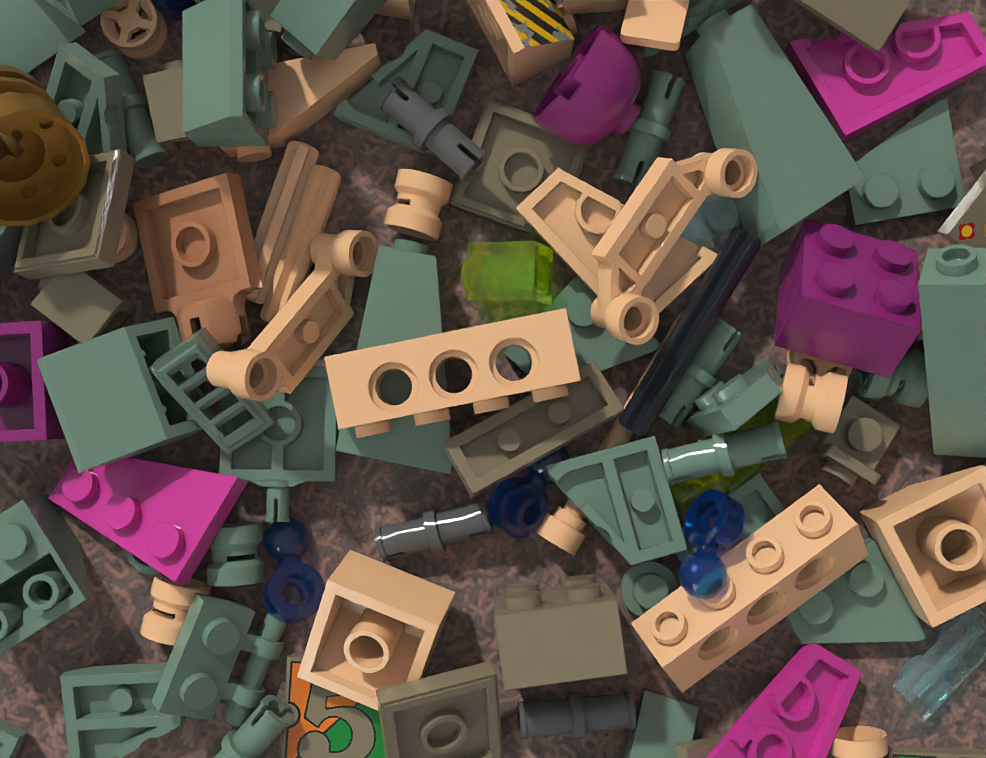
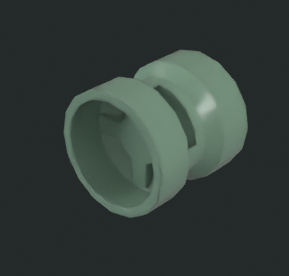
M908 350L890 378L858 370L856 380L858 396L872 400H880L886 396L894 398L899 405L920 408L928 397L924 351Z
M262 522L223 523L209 547L211 549L212 561L206 566V582L208 586H241L260 583L265 580V563L258 557V545L264 540Z

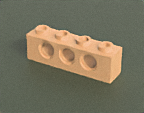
M566 308L324 357L338 429L354 427L356 438L392 431L390 419L414 415L416 426L450 420L449 407L473 403L475 414L509 408V395L528 391L532 392L533 402L568 396L567 384L581 381ZM509 347H518L524 350L530 358L531 367L528 375L518 381H510L503 378L496 368L497 356L502 350ZM450 359H461L468 363L472 370L471 383L465 390L459 393L445 391L438 381L439 368ZM395 370L404 371L412 383V391L409 398L399 405H392L386 402L380 392V384L383 377Z
M819 484L631 624L664 671L683 693L869 556L859 526Z

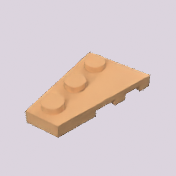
M557 168L516 207V211L597 297L598 260L591 253L624 205L612 196ZM680 236L642 291V296L651 299L660 313L714 262L718 254Z

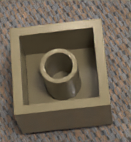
M592 574L575 575L561 579L562 588L539 590L537 582H523L505 586V595L494 597V618L504 690L627 674L618 602L606 582L596 583L595 575Z

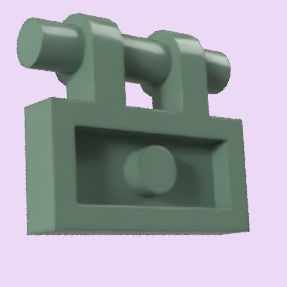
M195 593L151 703L159 713L212 721L220 699L230 700L231 702L224 720L233 726L241 727L250 716L252 708H257L263 699L266 689L262 684L271 661L279 659L285 641L281 637L288 618L282 614L268 611L260 630L249 628L256 612L247 604ZM240 650L251 652L241 677L231 676L230 674Z

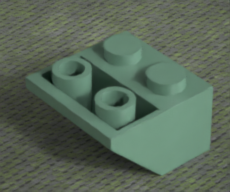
M204 0L182 11L183 133L198 147L268 146V128H276L278 121L276 95L274 91H268V69H276L277 43L274 32H268L265 27L262 11H256L250 0Z
M173 317L123 327L37 360L79 473L174 444L203 430L149 369L159 357L182 342ZM191 363L180 370L186 378L194 374ZM200 386L196 387L195 390L202 397L203 394Z
M49 494L23 499L0 514V655L90 598L81 544L56 504L48 499Z

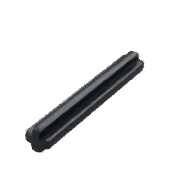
M738 227L732 230L620 415L619 423L622 427L637 436L644 437L648 434L759 251L761 240L753 233Z

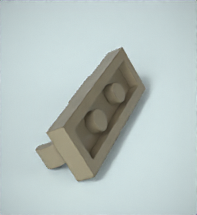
M594 360L579 368L581 381L567 384L568 396L533 402L531 394L514 403L509 408L503 409L443 442L442 448L471 498L559 450L623 412L624 407Z

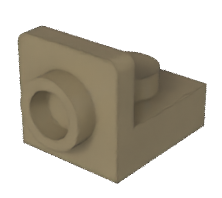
M846 395L835 432L833 434L823 432L811 453L825 461L821 470L838 482L851 488L856 481L875 485L881 475L874 471L901 425L855 396Z

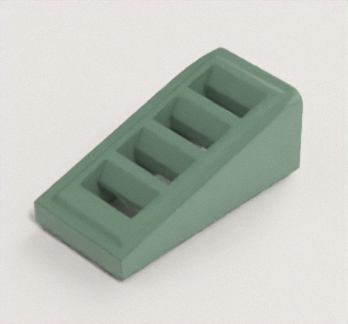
M204 326L159 357L149 369L185 411L226 455H229L273 425L276 419L263 402L235 396L238 399L237 401L215 415L209 406L230 393L231 390L215 387L201 397L195 388L208 380L206 374L207 365L189 378H186L180 371L198 357H201L207 364L214 353L223 351ZM247 409L253 418L229 433L223 424Z

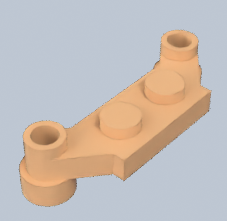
M722 148L714 153L700 152L691 158L677 162L671 158L657 157L591 253L598 260L597 298L592 303L590 310L591 319L596 326L606 329L613 338L632 345H641L653 337L659 324V312L651 299L642 296V291L707 196L715 194L724 197L741 198L753 189L758 176V167L754 156L749 151Z
M350 229L343 230L339 234H317L310 246V256L315 264L313 272L247 349L233 352L218 351L210 357L206 368L209 382L216 387L230 389L239 398L258 402L269 400L277 391L291 394L355 314L350 306L355 276L367 277L373 273L379 246L376 237L369 231Z

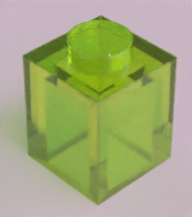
M536 241L468 243V258L464 260L461 272L462 284L467 292V301L485 306H552L553 250Z

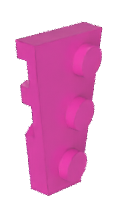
M969 12L899 23L897 28L892 30L879 52L868 50L843 33H840L838 38L811 43L809 38L789 41L786 47V51L796 71L843 143L986 71V38Z
M126 458L79 473L74 459H72L48 499L172 581L187 585L248 481L239 477L134 458Z
M804 644L705 758H826L862 671L820 645Z

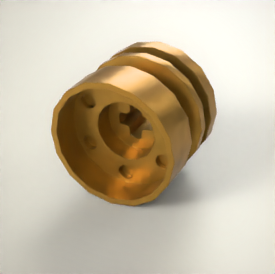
M0 64V225L30 226L54 218L75 201L86 184L90 158L84 138L32 75L12 65Z

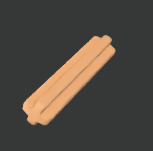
M290 141L283 154L254 237L263 288L248 294L246 298L248 301L264 304L310 169L318 162L319 151L306 143Z
M313 165L310 169L260 313L261 319L266 323H269L309 276L313 264L310 256L311 242L317 234L324 232L341 183V175L332 168L323 165Z

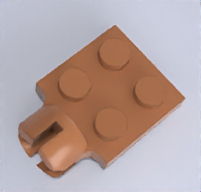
M226 172L132 202L155 313H174L177 317L182 342L204 326L223 351L230 349L235 342L237 348L250 342L251 331L245 302L248 294L263 288L240 175Z

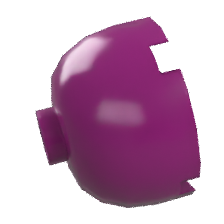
M599 24L573 52L576 57L563 74L561 70L559 71L534 112L536 118L533 121L553 136L570 144L585 146L597 143L613 130L622 135L633 124L641 111V106L634 102L642 83L641 67L634 52L625 43H622L617 35Z

